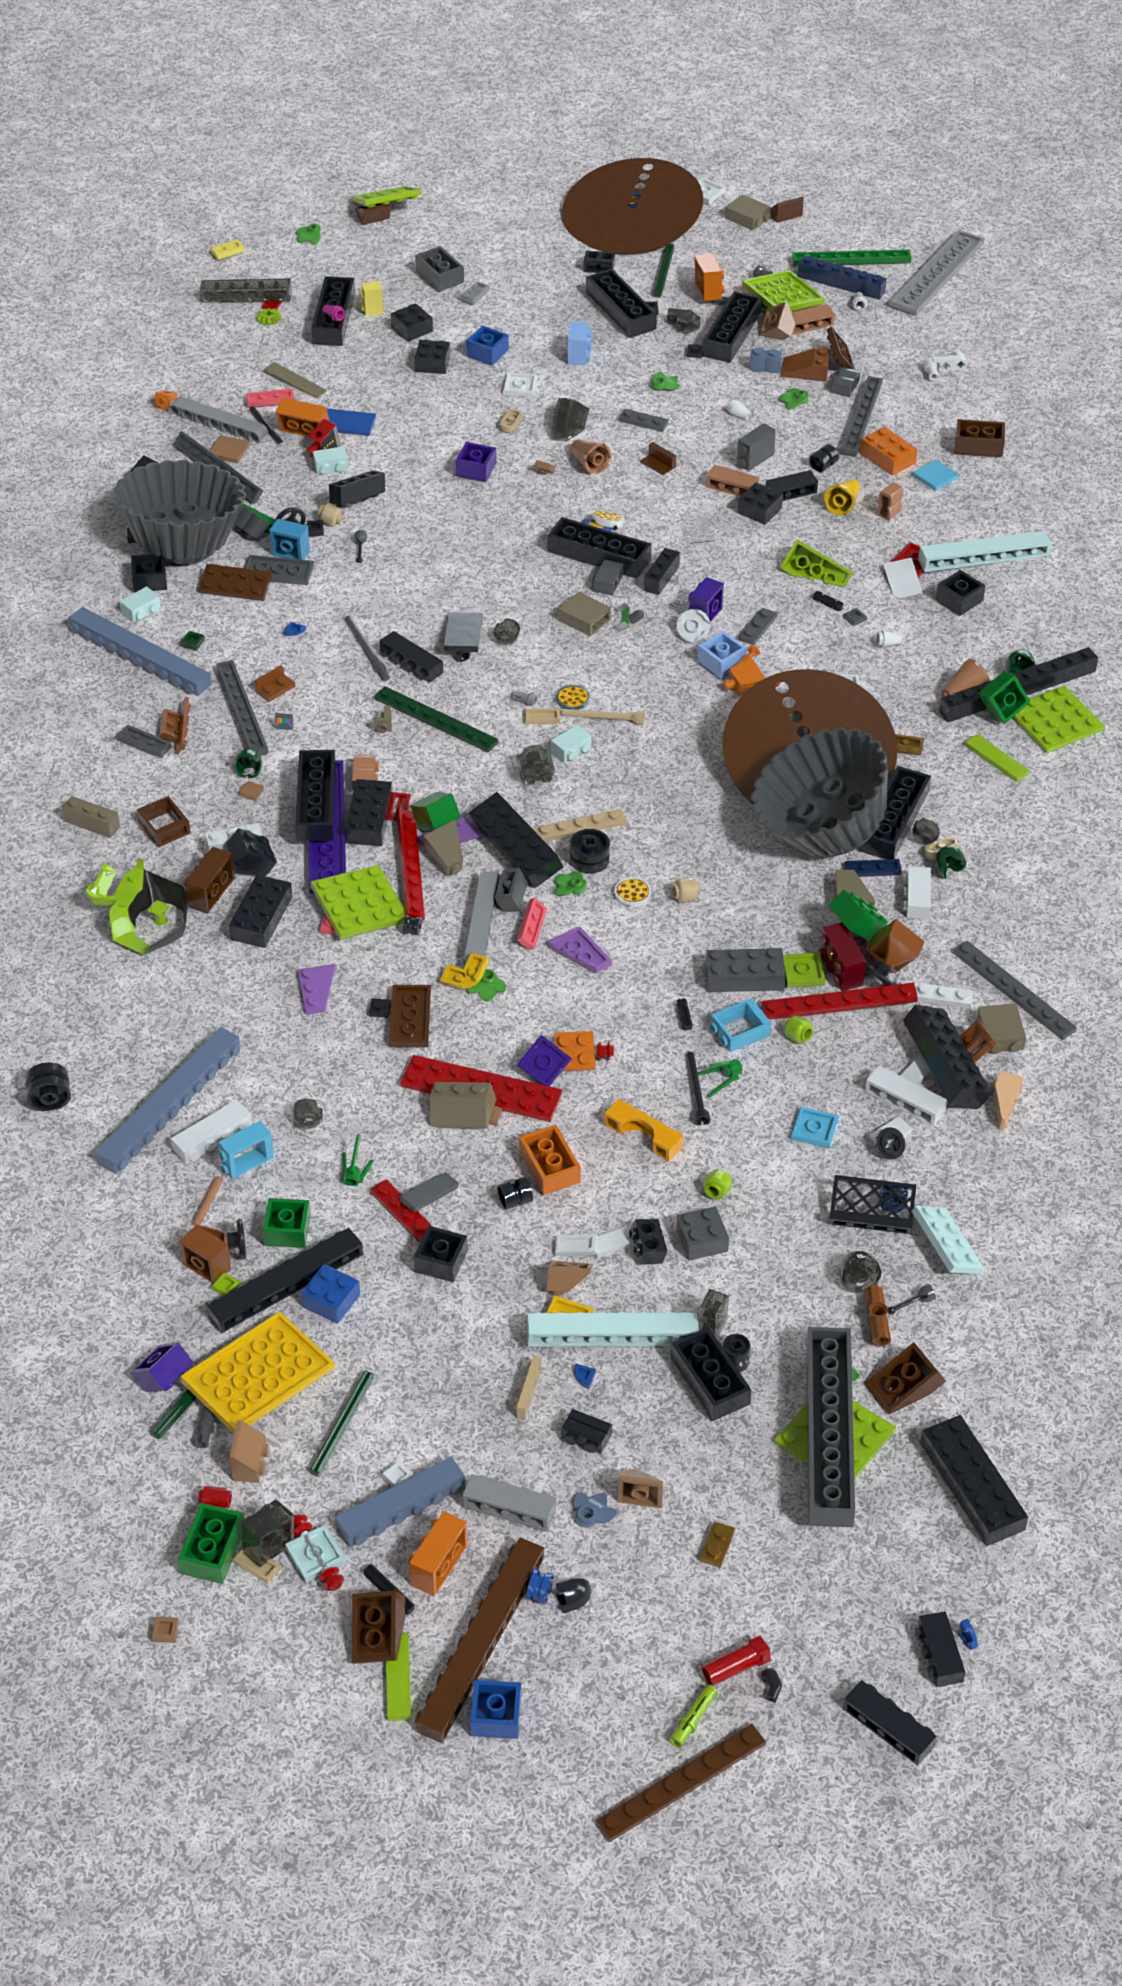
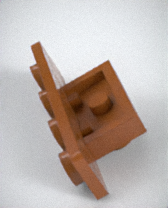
M187 696L180 706L179 713L164 709L162 712L159 737L176 742L175 754L179 755L181 749H185L187 744L185 737L187 736L188 728L186 726L190 718L187 715L191 708L189 697Z

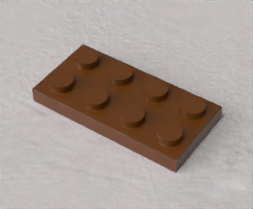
M206 564L199 593L264 601L272 573L270 571Z
M393 985L390 1047H429L431 985Z

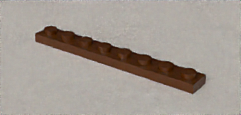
M753 1724L748 1725L597 1819L596 1825L610 1843L766 1745L765 1739Z

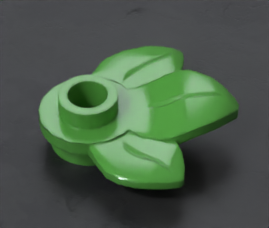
M316 223L299 228L295 232L298 235V243L309 240L313 245H316L321 239V228Z
M663 372L656 373L651 382V387L656 390H676L680 385L677 384V376L667 377Z
M792 388L788 389L787 393L781 394L778 401L787 402L786 409L790 410L806 403L809 394L805 390Z
M573 871L570 875L560 874L554 878L557 885H559L553 891L555 895L563 896L571 892L573 894H581L586 890L587 884L581 872Z
M486 969L481 980L475 986L468 988V993H479L481 999L488 1002L494 999L496 992H505L506 984L503 980L497 978L493 970Z

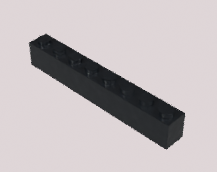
M349 1227L339 1231L334 1236L319 1242L316 1246L301 1252L296 1257L284 1261L276 1268L266 1271L256 1279H252L245 1285L231 1290L225 1296L213 1300L210 1304L206 1305L208 1317L222 1334L305 1288L323 1264L337 1270L363 1255L362 1242Z

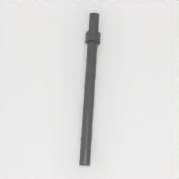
M346 616L345 621L373 662L376 672L380 673L384 681L389 680L390 676L383 662L379 661L352 617Z

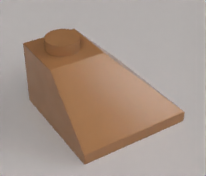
M788 302L767 308L759 332L760 336L780 340L792 336L795 322Z
M552 1260L548 1267L547 1291H552V1295L568 1293L591 1273L593 1264Z
M635 1469L621 1470L618 1477V1503L662 1509L663 1481Z

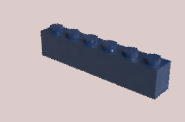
M805 255L798 263L797 276L802 279L853 293L861 292L863 296L878 300L886 292L887 278L880 275L870 274L866 271H859L851 267L841 266L837 263H830Z

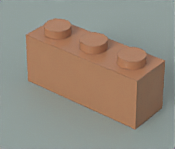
M828 304L791 312L795 322L792 335L834 326L835 313Z
M714 465L707 474L706 487L741 497L755 482L759 484V477Z

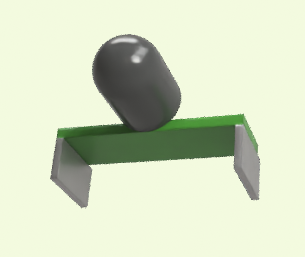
M623 603L616 608L618 612H621V623L616 625L615 628L617 630H625L630 626V621L634 624L643 619L644 612L636 610L630 614V607Z

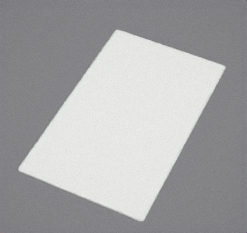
M912 558L883 564L893 596L904 598L923 593Z

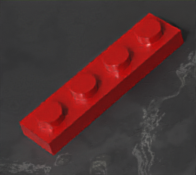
M387 1179L372 1187L370 1193L420 1243L428 1225H432L418 1211H411L400 1201L402 1194Z

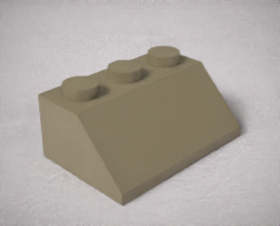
M435 1082L430 1094V1126L437 1128L487 1129L496 1102V1096L491 1083Z

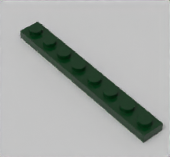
M386 686L375 695L376 701L385 705H391V708L487 753L498 744V738Z

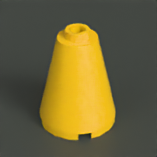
M850 479L830 486L824 494L826 508L832 514L838 516L849 514L855 506L861 489L859 482L855 479Z

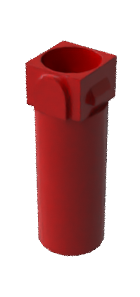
M759 1635L749 1640L748 1644L701 1666L703 1676L709 1685L714 1686L756 1665L760 1667L771 1661L770 1648Z

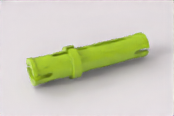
M705 1685L686 1716L681 1717L679 1720V1726L669 1739L670 1743L675 1747L682 1748L690 1733H694L697 1729V1723L718 1694L713 1686Z

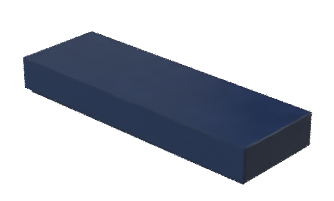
M900 859L844 862L845 870H855L859 877L902 875Z

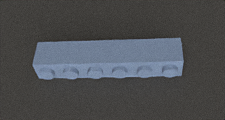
M450 1457L336 1516L337 1529L349 1547L355 1544L361 1545L374 1534L380 1535L393 1524L399 1525L407 1517L422 1513L426 1507L441 1503L445 1497L460 1493L466 1487L465 1475L454 1459Z

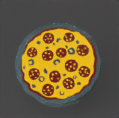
M566 685L557 691L556 703L561 709L583 710L590 703V694L582 686Z

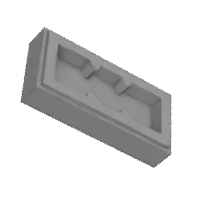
M477 281L461 295V300L474 305L490 290V286Z

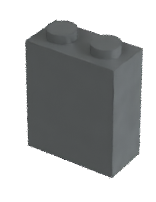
M763 423L738 439L737 465L750 471L773 456L776 430Z

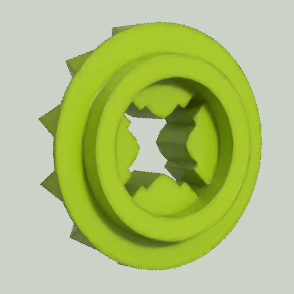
M275 308L263 309L258 311L257 321L264 325L275 324L281 319L280 312L275 310Z

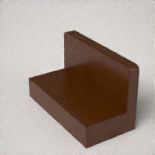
M652 442L649 444L648 456L640 460V463L661 475H665L676 468V455Z

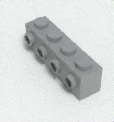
M471 1474L463 1493V1508L548 1531L556 1511V1497L547 1493L531 1491L526 1487L513 1486L505 1481L492 1480L483 1475Z

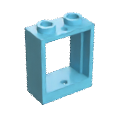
M752 998L711 1014L710 1029L714 1034L718 1035L721 1044L724 1047L726 1046L730 1052L771 1036V1022ZM747 1016L755 1028L732 1037L724 1025Z
M261 1120L219 1141L220 1151H218L222 1162L220 1168L225 1175L229 1174L232 1179L274 1158L271 1132ZM254 1145L257 1146V1148L234 1159V1155Z

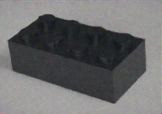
M356 779L345 827L346 844L383 845L393 794L391 781Z
M256 874L229 924L230 940L266 948L293 897L291 882Z
M709 1327L671 1343V1360L712 1421L750 1405L752 1389Z

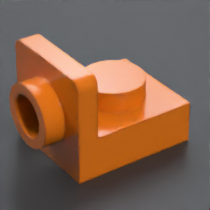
M167 390L155 392L154 408L167 411L170 402L177 399V393Z

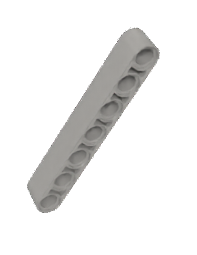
M178 397L168 407L171 415L175 414L177 417L189 419L198 424H204L206 427L216 428L218 431L242 437L250 442H257L256 444L268 434V429L261 423L184 397Z
M480 871L464 956V966L471 952L486 956L485 951H487L488 937L490 936V924H492L499 873Z

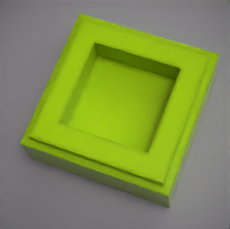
M223 1272L211 1286V1290L225 1296L231 1290L237 1289L241 1282Z

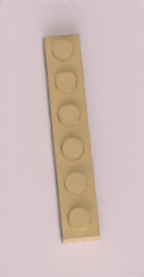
M622 809L532 827V829L547 842L571 837L583 829L604 830L627 825V820Z

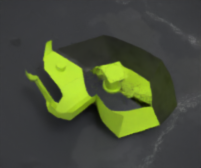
M138 859L136 866L131 871L125 873L116 889L115 895H107V891L115 876V869L108 866L107 861L101 866L102 870L94 884H89L85 891L86 896L94 905L111 906L109 918L113 941L145 955L169 945L181 938L185 932L188 908L184 887L145 870L143 859ZM165 903L182 910L184 913V924L177 931L153 945L147 944L134 933L136 918L147 908H149L147 911L152 912L155 916L153 919L154 924L159 926L165 925L168 922L165 912L169 909L170 905Z

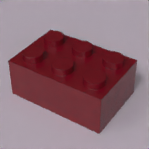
M841 922L823 927L822 935L820 936L821 948L819 952L821 959H824L826 962L827 971L833 974L835 985L839 986L841 991L862 987L864 984L866 960L846 925Z

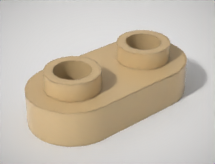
M518 409L508 410L500 421L501 430L513 432L522 421V412Z
M948 837L931 843L925 847V855L927 858L935 860V856L941 848L948 845L959 848V840L954 837Z

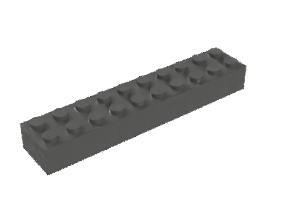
M808 1327L806 1339L808 1526L853 1527L855 1518L851 1328Z

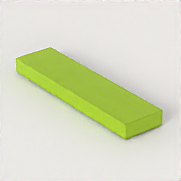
M976 734L965 741V746L1015 782L1029 775V770L980 735Z
M402 1633L397 1661L386 1662L388 1721L411 1720L408 1633Z

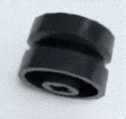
M583 829L573 834L570 839V863L572 867L578 872L585 874H595L606 869L610 863V839L608 836L597 829Z
M46 1062L37 1064L27 1071L25 1075L27 1102L32 1108L45 1112L62 1109L69 1103L71 1091L69 1075L65 1067L58 1063Z

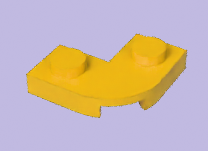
M471 952L464 969L447 964L439 981L442 984L458 989L471 988L481 980L490 960L486 956Z

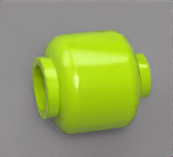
M793 1016L786 1021L784 1033L788 1039L803 1044L811 1039L813 1026L810 1021L800 1016Z
M720 1169L711 1171L703 1182L704 1192L710 1198L717 1200L724 1198L732 1187L730 1175Z

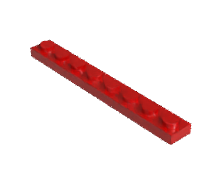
M399 808L396 812L404 913L405 916L411 915L412 918L422 917L423 922L425 912L416 820L413 812Z
M912 982L762 1001L763 1013L769 1020L918 1002L915 983Z

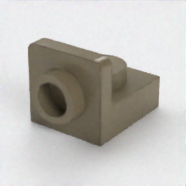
M391 705L384 706V713H380L381 718L373 719L374 732H392Z

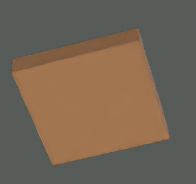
M220 435L210 451L223 461L239 463L250 442Z

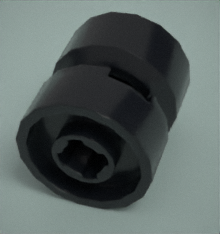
M826 444L810 455L809 464L811 468L822 473L839 460L838 451L834 446Z
M525 1176L515 1179L512 1184L505 1182L497 1186L499 1199L505 1210L517 1207L518 1203L524 1205L533 1202V1192Z
M731 1334L724 1339L723 1349L738 1371L742 1372L749 1366L751 1344L744 1335Z

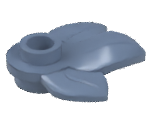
M579 1492L574 1499V1507L577 1510L576 1521L580 1526L591 1527L595 1523L604 1524L616 1516L617 1510L607 1507L606 1493H600L589 1498L583 1492ZM588 1515L591 1518H583V1516Z

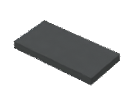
M249 555L245 568L270 571L272 573L270 582L308 585L314 561Z

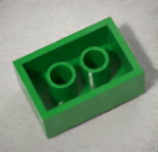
M843 889L828 905L849 930L869 942L872 936L889 922L883 915L880 914L879 916L877 913L878 909L872 903H868L862 897L859 898L853 891L849 893Z
M201 1503L178 1558L180 1574L223 1584L246 1528L244 1513Z

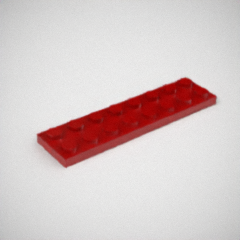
M418 1055L412 1056L400 1082V1087L431 1094L435 1082L491 1083L496 1096L494 1106L502 1107L505 1112L551 1122L562 1096V1089Z

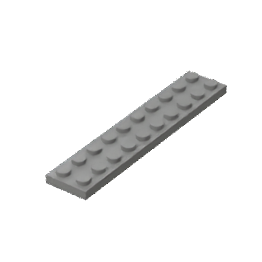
M958 229L890 301V306L917 315L984 244L985 238Z

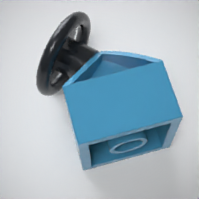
M286 508L276 517L275 523L269 530L272 556L304 560L309 553L308 526L304 525L306 516L300 508ZM291 512L290 517L286 518V520H281L284 515ZM297 513L301 516L300 523L295 518Z

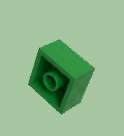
M1005 671L978 693L993 719L1004 724L1031 702L1016 676Z
M268 1198L263 1226L265 1246L306 1248L311 1217L309 1200Z

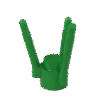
M733 1059L712 1063L710 1067L715 1068L699 1071L698 1075L723 1071L726 1077H731L707 1094V1097L710 1098L733 1081L739 1080L738 1075L742 1074L743 1070L740 1061Z
M360 1134L356 1136L351 1165L348 1168L346 1152L342 1153L341 1180L345 1185L358 1186L359 1183H363L364 1177L374 1162L371 1159L362 1173L359 1167L355 1166Z

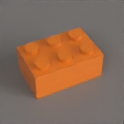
M712 253L694 255L695 284L704 301L722 299V294L724 293V285L722 284L724 271L721 270L717 259L714 258Z
M282 397L276 409V416L281 431L309 437L311 432L324 419L329 420L326 407Z
M885 426L861 438L860 453L892 476L916 464L918 449Z
M556 1124L519 1137V1152L543 1195L581 1183V1167Z
M445 1511L441 1513L439 1518L436 1517L433 1520L430 1532L422 1537L417 1552H413L408 1560L410 1567L409 1577L412 1587L431 1596H436L468 1545L467 1521Z

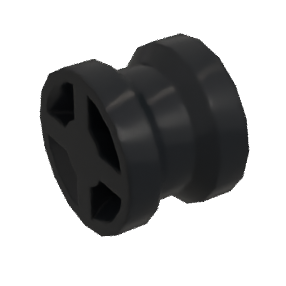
M406 915L403 933L408 934L411 932L414 935H419L422 928V917L412 918L411 915Z

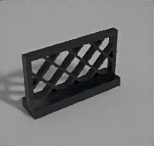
M835 1175L829 1225L911 1235L916 1184ZM838 1181L847 1182L851 1188L842 1193L838 1188ZM861 1184H867L871 1188V1191L864 1196L857 1189ZM882 1186L888 1187L892 1192L885 1198L877 1191ZM902 1189L912 1190L911 1197L905 1201L898 1194ZM854 1190L860 1199L851 1204L845 1196ZM875 1193L881 1201L872 1207L866 1198ZM895 1195L901 1204L892 1209L886 1201ZM841 1199L849 1206L844 1211L835 1210V1204ZM863 1201L869 1210L865 1213H859L854 1207ZM882 1204L890 1211L885 1216L879 1215L875 1211ZM904 1206L909 1212V1219L900 1218L896 1211Z

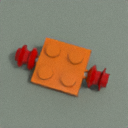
M593 1031L554 1033L555 1046L572 1058L563 1071L595 1070L596 1053L600 1061L603 1057H608L610 1060V1056H614V1045H610L609 1041L607 1045H602L601 1041H599L597 1049L594 1047Z

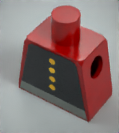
M324 419L309 435L310 446L306 449V453L313 457V451L340 447L336 424Z

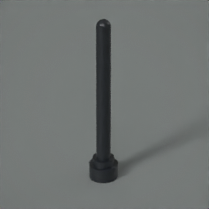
M692 1051L687 1052V1061L697 1109L694 1114L695 1124L698 1126L702 1125L701 1122H703V1125H708L711 1121L710 1114L704 1109L695 1056Z

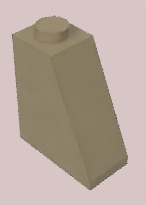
M453 820L424 835V848L445 875L448 876L460 872L463 867V855L457 822Z
M835 870V898L844 889L849 893L853 891L859 898L862 897L868 903H872L875 906L874 897L855 870Z

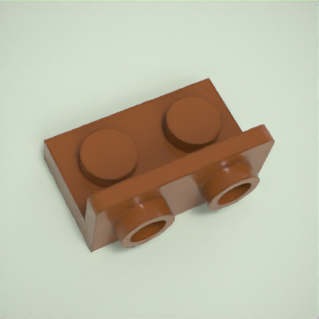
M281 665L254 681L255 692L268 703L296 687L295 682L284 674V667Z

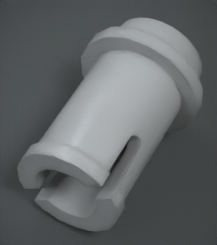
M516 690L514 696H517L514 697V700L527 703L528 706L535 705L537 702V695L533 692L527 693Z

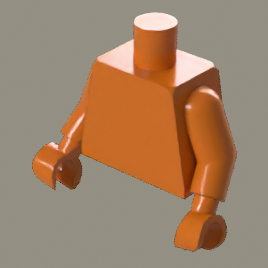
M750 645L747 649L749 653L745 654L737 664L730 668L728 680L723 681V687L726 691L735 689L738 695L742 696L749 688L766 678L752 659L753 656H758L761 653L756 645Z

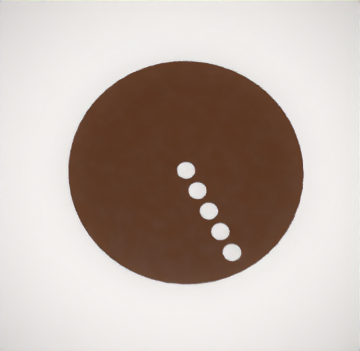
M654 158L624 159L598 167L577 181L564 200L562 216L568 232L576 240L593 249L615 254L642 253L663 247L684 235L695 224L701 214L704 200L703 192L698 180L688 170L675 163ZM646 164H652L653 168L650 170H644L643 166ZM643 173L649 174V178L645 180L640 179L639 176ZM638 183L646 185L643 189L635 188ZM633 193L642 194V196L638 199H633L631 197ZM631 202H636L638 204V206L633 209L627 207V205Z
M797 669L769 676L753 685L738 699L729 713L725 724L723 755L727 770L738 790L752 804L755 803L751 799L752 793L756 790L754 783L762 776V769L772 763L771 760L774 755L784 752L787 745L800 741L802 737L797 735L796 730L801 726L807 727L810 734L816 735L823 729H828L832 732L840 727L845 728L847 731L858 729L861 734L869 733L872 735L873 741L881 742L882 750L887 753L888 782L896 768L897 740L892 723L883 707L863 687L831 672ZM778 682H785L789 689L785 693H780L776 690L775 686ZM785 697H792L796 703L793 707L787 708L783 705L782 701ZM794 711L802 714L803 718L798 723L790 720L789 715Z

